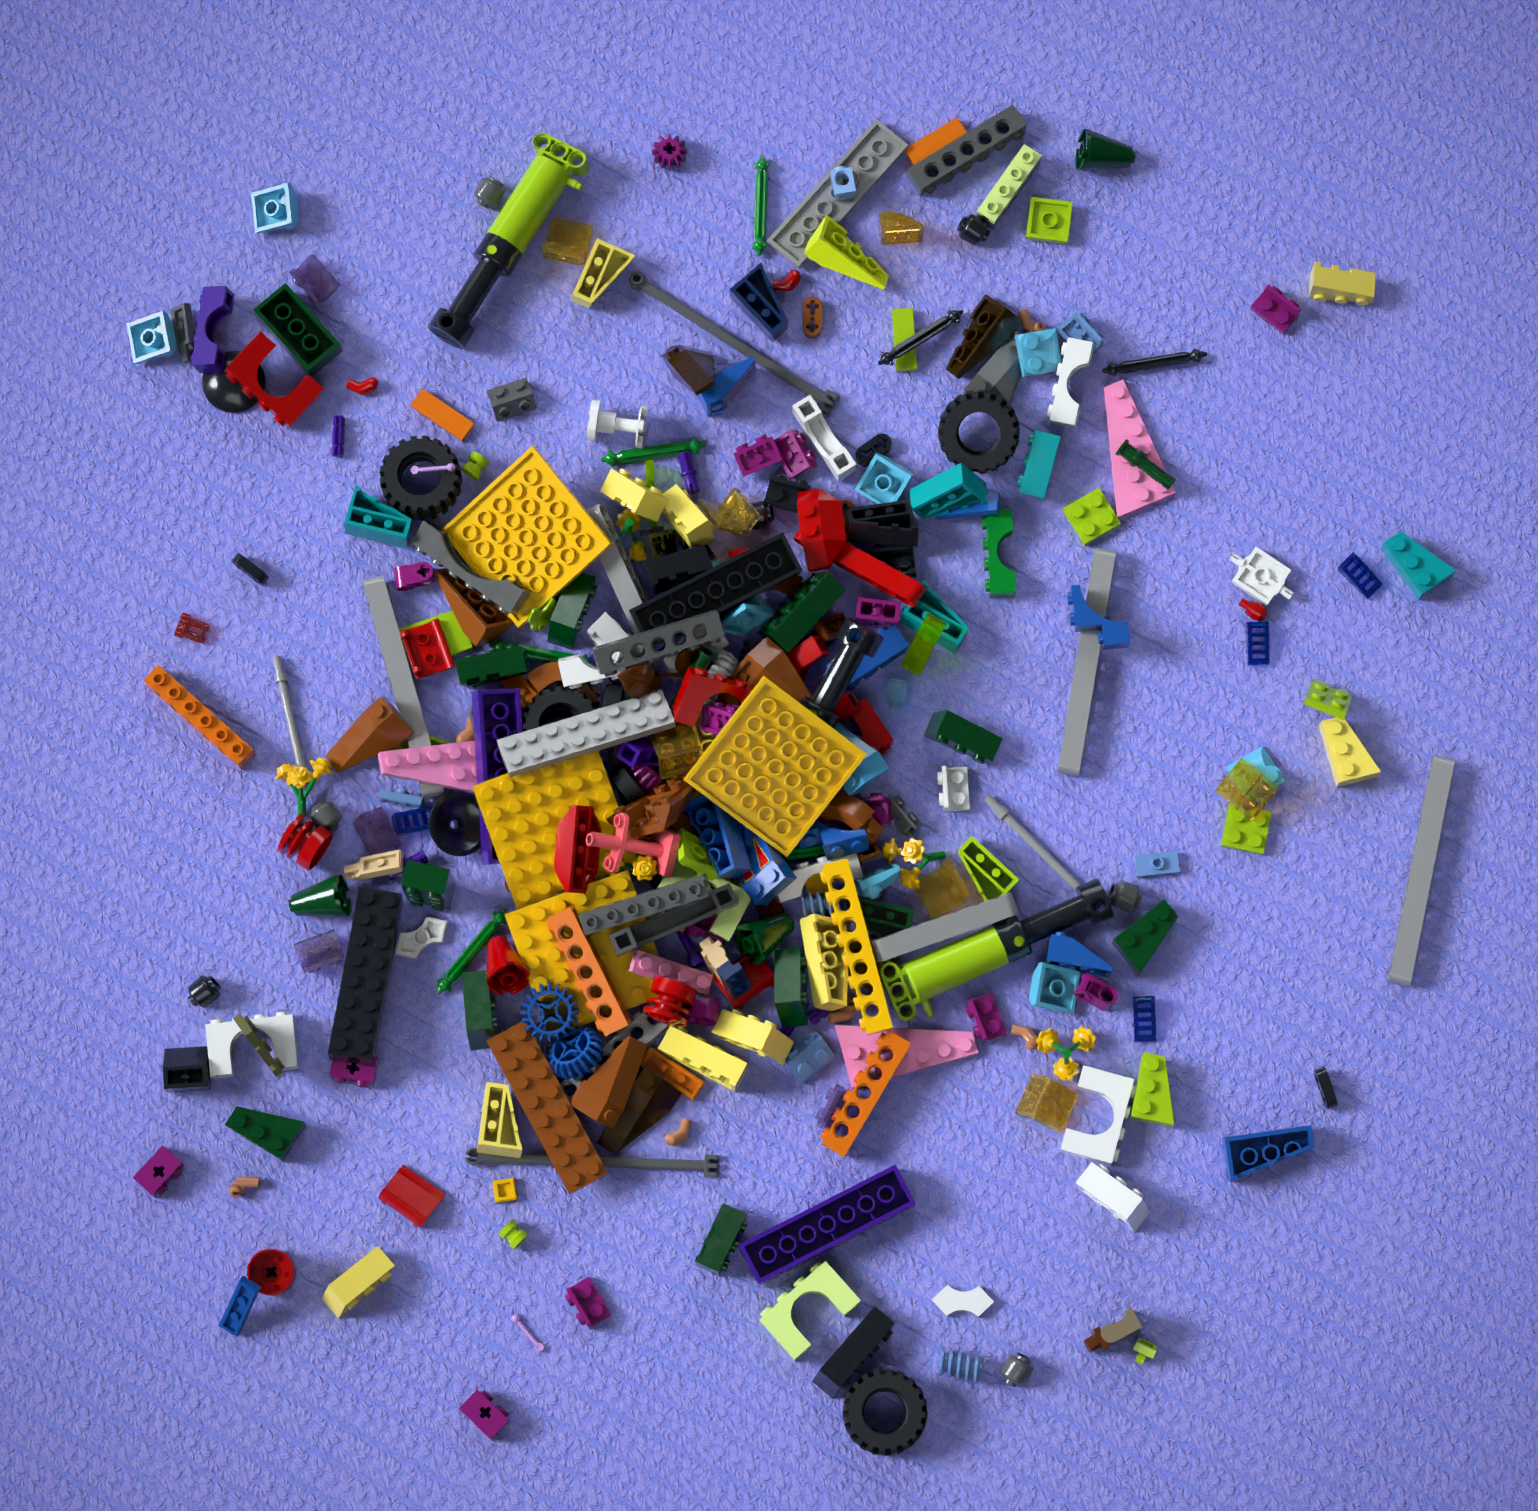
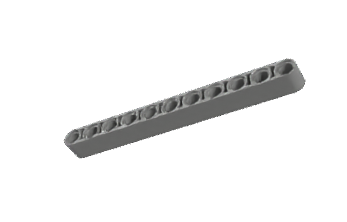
M1095 548L1086 603L1094 612L1105 618L1116 551ZM1101 630L1080 632L1057 773L1079 776L1101 644H1098L1097 631Z
M382 575L363 580L364 592L398 712L415 732L407 739L408 747L431 746L384 577ZM418 781L423 800L445 795L444 788L440 787V785L424 784Z
M1437 755L1432 756L1388 975V982L1405 986H1410L1455 759Z

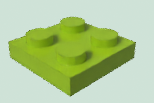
M1031 197L1026 240L1068 244L1073 202Z
M1100 488L1062 508L1064 515L1084 546L1121 525L1120 520Z
M1312 680L1304 705L1344 720L1353 695H1350L1343 689L1330 687L1323 681Z
M1229 804L1220 847L1263 855L1272 812Z
M681 828L677 832L681 835L678 847L679 862L683 866L693 869L699 875L706 873L707 878L713 881L718 874L707 855V848L701 844L698 837Z

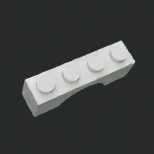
M1069 337L1067 343L1063 342L1061 355H1064L1063 362L1058 364L1056 373L1059 376L1058 384L1054 383L1052 396H1055L1054 403L1049 405L1047 413L1051 423L1073 428L1077 427L1081 407L1070 397L1068 386L1071 377L1076 371L1090 366L1095 346L1093 342Z
M811 395L792 406L793 415L836 480L839 482L855 472V461L847 449L835 438Z
M636 645L632 650L633 655H642L643 646ZM620 652L619 657L614 661V663H618L622 660V652ZM580 654L558 660L564 687L569 686V688L574 689L581 687V683L590 681V684H597L603 682V678H607L604 674L600 675L597 666L587 663ZM646 661L641 662V663H637V664H638V665L646 664ZM625 668L618 669L617 674L608 677H611V680L619 679L617 675L625 671Z
M857 853L828 861L826 856H821L817 858V862L809 864L808 861L796 864L797 868L792 869L797 879L777 895L778 900L784 902L800 897L806 880L810 876L823 871L822 865L847 858L853 880L862 878L863 874Z

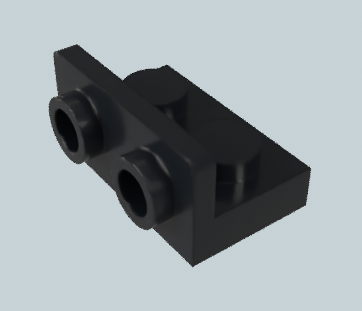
M779 474L770 476L764 501L768 505H772V507L798 513V492L811 490V486L806 481L787 480L786 476Z
M664 526L653 527L639 531L640 535L632 537L633 541L643 540L646 560L677 552L673 528L664 530Z
M899 545L870 550L872 557L910 578H916L913 546Z

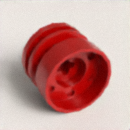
M301 813L286 828L277 851L282 855L287 852L286 857L289 859L299 853L296 863L310 871L325 854L334 834L323 826H319L312 831L314 820L310 819L307 821V816Z
M654 976L650 991L657 995L658 998H647L646 1002L654 1007L644 1006L643 1013L655 1021L666 1025L686 1027L688 1021L681 1016H690V1011L682 1006L693 1005L698 991L682 982L666 977Z
M277 1249L259 1251L251 1258L247 1267L248 1279L261 1286L260 1293L264 1295L276 1296L282 1294L292 1286L295 1280L296 1268L293 1260L288 1254ZM274 1267H276L277 1269L275 1272L278 1275L276 1277L271 1276L269 1278V1272L267 1271L268 1268L273 1269Z

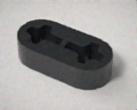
M882 433L870 439L857 449L855 455L856 462L860 466L867 467L876 453L887 454L892 446L891 438L887 434ZM878 440L882 442L886 440V448L881 446L875 449L878 446ZM872 451V453L869 454V460H866L865 458L862 460L860 459L861 452L867 454L868 452Z
M237 553L231 562L259 585L263 586L269 579L265 572L240 553Z
M1322 1067L1314 1070V1077L1326 1109L1337 1107L1338 1102L1326 1068Z

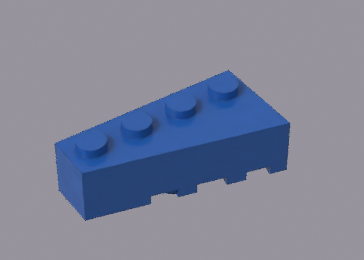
M895 625L889 629L884 627L877 632L884 637L881 646L873 658L865 655L848 685L847 691L855 689V686L862 681L861 678L867 680L878 671V666L883 669L907 651L910 645ZM829 662V663L826 665V668H827V669H826V671L824 672L823 676L821 677V679H820V681H819V684H820V682L822 681V679H823L825 673L827 672V670H828V668H829L831 662Z
M703 794L689 801L684 812L688 813L692 827L696 828L699 833L701 844L707 848V855L718 876L736 879L751 871L738 820Z
M1312 1125L1222 1137L1228 1181H1233L1315 1147Z

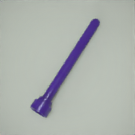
M652 875V879L648 880L652 889H656L659 882L656 876ZM677 931L676 933L688 954L687 963L689 967L696 969L706 963L702 954L693 947L686 932Z

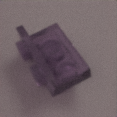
M310 254L297 269H292L289 272L293 277V282L297 286L302 287L306 291L307 298L314 303H324L340 286V283L314 254Z
M382 806L360 814L353 822L355 832L360 836L365 851L369 855L384 853L401 845Z
M335 929L294 944L304 973L317 972L322 966L327 964L330 966L336 965L341 962V959L345 958Z
M836 1084L835 1088L830 1087L825 1097L828 1102L825 1108L820 1107L815 1117L818 1119V1127L825 1129L832 1126L834 1120L831 1117L837 1108L842 1109L845 1101L842 1100L847 1092L844 1090L845 1087ZM849 1106V1107L847 1108V1114H848V1112H849L851 1106ZM842 1124L836 1127V1134H838Z

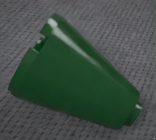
M1089 129L1081 131L1078 142H1081L1080 148L1076 149L1075 155L1076 169L1091 171L1128 168L1130 164L1134 163L1136 153L1131 146Z
M342 874L334 875L293 894L289 900L290 911L294 912L296 916H349L352 905L351 898L347 899L346 892L349 891L346 879Z
M779 913L741 924L736 927L737 932L734 933L736 947L742 956L746 954L750 958L747 960L749 963L759 965L794 931L795 923L790 915Z

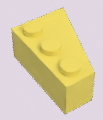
M1315 261L1310 273L1309 298L1317 302L1335 300L1336 303L1340 304L1349 301L1356 302L1358 305H1368L1374 299L1376 273L1353 268L1350 271L1339 270L1337 265H1332V268L1321 267V262Z
M611 468L600 492L620 502L622 506L632 509L631 512L657 522L669 500L662 496L663 491L654 486H651V488L647 487L646 481L638 477L635 479L631 478L632 473L622 468L620 471Z
M676 484L662 494V496L669 499L662 511L689 547L699 544V546L707 545L715 539L712 532L715 529L712 523L704 516L698 505L691 501V497L685 489L681 490Z
M486 1082L477 1153L514 1158L521 1157L522 1145L518 1135V1127L515 1121L508 1085Z

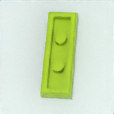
M913 308L892 309L894 347L915 334ZM916 348L904 356L895 359L896 372L917 371Z

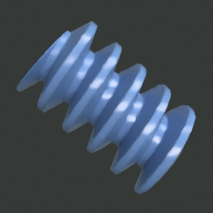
M816 892L815 898H812L811 893H807L806 899H804L801 894L804 918L810 914L820 913L822 916H826L827 912H829L831 916V913H834L833 905H828L825 892L823 898L819 892ZM846 900L838 903V908L841 911H847Z
M942 1347L937 1367L939 1368V1375L942 1376L947 1370L949 1378L955 1372L957 1380H960L962 1375H965V1382H968L973 1377L974 1384H977L981 1378L985 1358L980 1363L979 1356L976 1355L973 1361H971V1356L967 1353L963 1359L961 1351L954 1356L953 1349H950L945 1354V1349Z

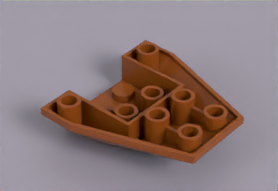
M768 636L746 655L730 678L731 680L742 679L748 685L756 686L761 678L765 676L798 702L804 696L813 697L784 649ZM719 693L717 700L724 701L725 705L739 706V699L734 695Z
M687 774L683 775L682 778L674 776L669 778L666 784L656 787L654 791L627 806L623 805L614 809V814L606 819L608 823L614 826L615 815L627 813L629 816L627 835L633 838L661 832L678 820L696 789L684 781Z

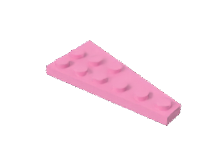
M1120 380L1103 389L1116 516L1118 519L1171 497L1176 493L1173 485L1167 490L1138 467L1130 466V462L1122 456L1115 454L1123 442L1128 439L1129 444L1139 451H1144L1145 457L1166 472L1124 380Z
M475 741L378 753L381 775L404 780L410 779L424 784L440 785V787L473 793L472 786L477 784Z
M835 1025L853 1089L857 1084L853 1080L859 1070L864 1072L868 1065L865 1063V1060L871 1051L875 1053L879 1045L876 1044V1041L882 1032L867 1036L866 1031L862 1032L860 1026ZM893 1028L890 1030L911 1043L891 1078L978 1054L973 1032ZM883 1049L880 1053L884 1061L892 1059L893 1055L889 1049ZM871 1068L869 1071L870 1078L873 1080L880 1079L881 1071L878 1068Z

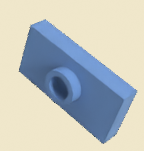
M381 789L379 791L378 797L381 802L417 809L423 808V798L409 795L408 791L399 789L396 792Z
M1178 851L1134 855L1137 878L1180 873Z

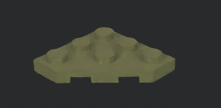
M240 1013L235 1016L233 1020L276 1078L279 1080L284 1077L285 1074L282 1070L285 1066L278 1057L273 1059L269 1052L272 1049L263 1036L260 1039L256 1036L259 1034V1031L249 1017L243 1018Z

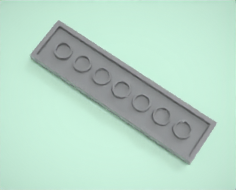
M876 119L831 168V170H834V168L839 166L852 167L856 198L835 201L830 170L767 239V244L799 269L808 259V256L804 254L807 243L824 217L828 215L840 224L905 152L908 144ZM846 179L837 181L840 185L848 184Z
M661 689L645 694L641 698L625 700L496 741L508 775L511 778L676 727Z

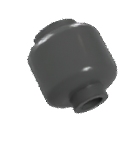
M491 176L482 178L474 191L475 197L478 198L477 203L485 208H488L489 205L496 207L505 193V189L502 187L504 184Z
M323 800L311 808L310 819L314 820L316 828L323 826L329 831L334 832L340 827L338 823L341 821L342 815L333 802Z
M1120 880L1112 884L1108 893V899H1110L1113 907L1130 912L1134 907L1140 905L1142 895H1139L1140 890L1138 886Z
M1019 1352L1009 1355L1001 1368V1374L1005 1377L1004 1382L1013 1387H1016L1017 1384H1026L1034 1369L1031 1364L1032 1360Z

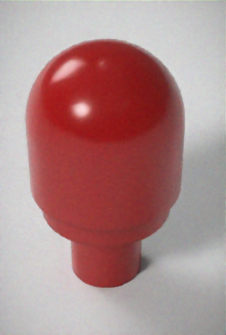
M1242 598L1238 604L1246 609L1245 613L1247 616L1255 621H1262L1267 616L1266 607L1257 601L1252 600V602H1249Z

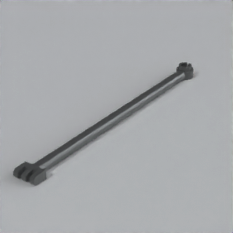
M638 271L631 273L629 285L632 289L643 290L746 357L754 356L755 363L807 396L811 395L813 400L818 402L817 406L824 414L829 415L831 412L825 405L832 409L835 407V403L829 400L830 398L836 402L839 401L840 397L829 389L825 394L646 281L643 273ZM638 276L641 278V280L639 282L633 281V277Z
M473 1147L468 1149L465 1154L469 1157L473 1153L478 1155L476 1161L465 1157L467 1163L472 1166L479 1165L481 1162L553 1165L547 1154L522 1153L520 1158L477 1153V1148ZM705 1154L704 1160L599 1156L604 1167L704 1171V1177L719 1178V1173L711 1172V1169H719L720 1164L711 1163V1160H720V1155Z

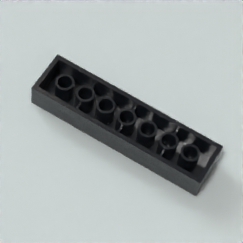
M782 532L630 609L629 614L639 633L712 610H716L718 614H721L802 573L803 570ZM683 632L676 633L674 637L682 634ZM656 639L653 647L664 643L663 639Z
M359 887L328 1049V1056L331 1061L373 1067L403 906L402 893Z

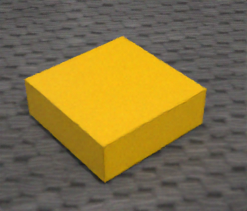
M820 873L810 876L804 883L806 893H811L812 897H815L816 892H819L820 895H823L825 891L829 892L827 883L822 884Z
M514 1178L492 1181L496 1203L518 1200Z

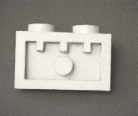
M942 766L941 772H937L938 785H942V793H939V806H943L944 812L969 811L967 767L946 768V766Z

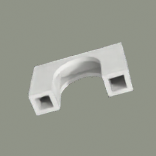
M278 1012L273 1017H267V1014L255 1015L254 1019H250L259 1032L265 1033L271 1038L274 1047V1058L278 1057L285 1066L282 1071L299 1069L294 1016L292 1014L289 1015V1012ZM233 1018L230 1022H224L223 1019L211 1020V1024H205L210 1077L212 1079L234 1077L232 1049L236 1040L244 1033Z
M1083 1065L1077 1089L1105 1098L1113 1109V1124L1107 1131L1097 1135H1090L1066 1128L1060 1152L1111 1166L1112 1161L1117 1162L1120 1149L1116 1148L1118 1140H1123L1125 1128L1122 1127L1123 1120H1128L1131 1107L1127 1106L1129 1098H1134L1136 1086L1133 1085L1134 1079Z

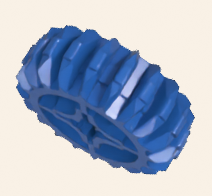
M551 982L547 983L548 989H544L542 983L539 984V992L534 987L531 988L534 996L526 994V999L530 1001L529 1003L522 1001L521 1005L527 1007V1010H520V1014L527 1015L526 1018L521 1019V1022L526 1023L529 1021L530 1023L525 1027L526 1031L533 1027L535 1030L531 1036L535 1037L537 1032L541 1033L539 1040L542 1041L544 1035H548V1042L552 1041V1035H556V1039L560 1040V1032L564 1036H568V1032L565 1029L568 1027L570 1030H574V1026L570 1022H578V1018L572 1017V1014H579L578 1009H572L573 1006L578 1005V1002H570L574 994L571 993L566 996L567 987L563 988L562 992L558 991L560 988L559 983L556 984L555 989H551ZM546 994L557 995L549 1004L538 1000L539 997ZM562 1000L565 1001L568 1007L567 1019L563 1018L557 1011ZM556 1003L554 1006L555 1010H553V1012H556L555 1016L549 1015L543 1021L545 1018L544 1014H546L544 1008L550 1009ZM532 1005H535L542 1012V1016L537 1024L531 1015ZM550 1020L562 1024L556 1029H543V1026Z
M575 1025L574 1030L567 1028L568 1036H564L560 1032V1040L554 1038L555 1043L549 1045L550 1050L547 1052V1061L553 1073L561 1079L565 1078L568 1081L571 1078L576 1080L578 1076L584 1077L585 1073H591V1069L597 1067L596 1063L602 1060L601 1055L604 1054L603 1041L600 1035L590 1026L585 1027L582 1025L578 1027Z

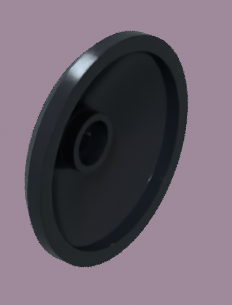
M241 351L226 352L224 370ZM259 365L257 380L262 390L265 391V373L262 366ZM225 371L221 373H203V392L209 403L216 409L226 413H240L249 410L258 403L254 397L249 398L242 392L243 387L239 383H232L226 377L227 373Z
M462 791L450 792L440 797L433 805L429 815V831L434 843L443 852L452 856H467L476 852L481 847L479 805L474 795ZM451 821H453L455 824L454 828H452L450 825Z

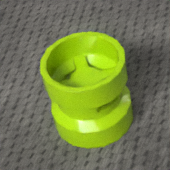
M472 451L468 456V462L464 463L460 469L467 476L478 481L482 475L481 471L487 468L490 462L481 454Z
M514 1219L506 1224L498 1234L502 1239H508L509 1246L513 1250L518 1248L529 1236L525 1230L518 1229V1223Z

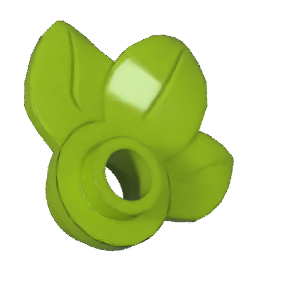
M551 597L544 609H532L528 623L534 632L542 631L548 625V620L552 617L557 605L553 597Z

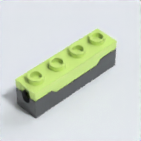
M1025 144L977 210L976 216L986 220L988 227L993 230L1040 165L1042 155Z

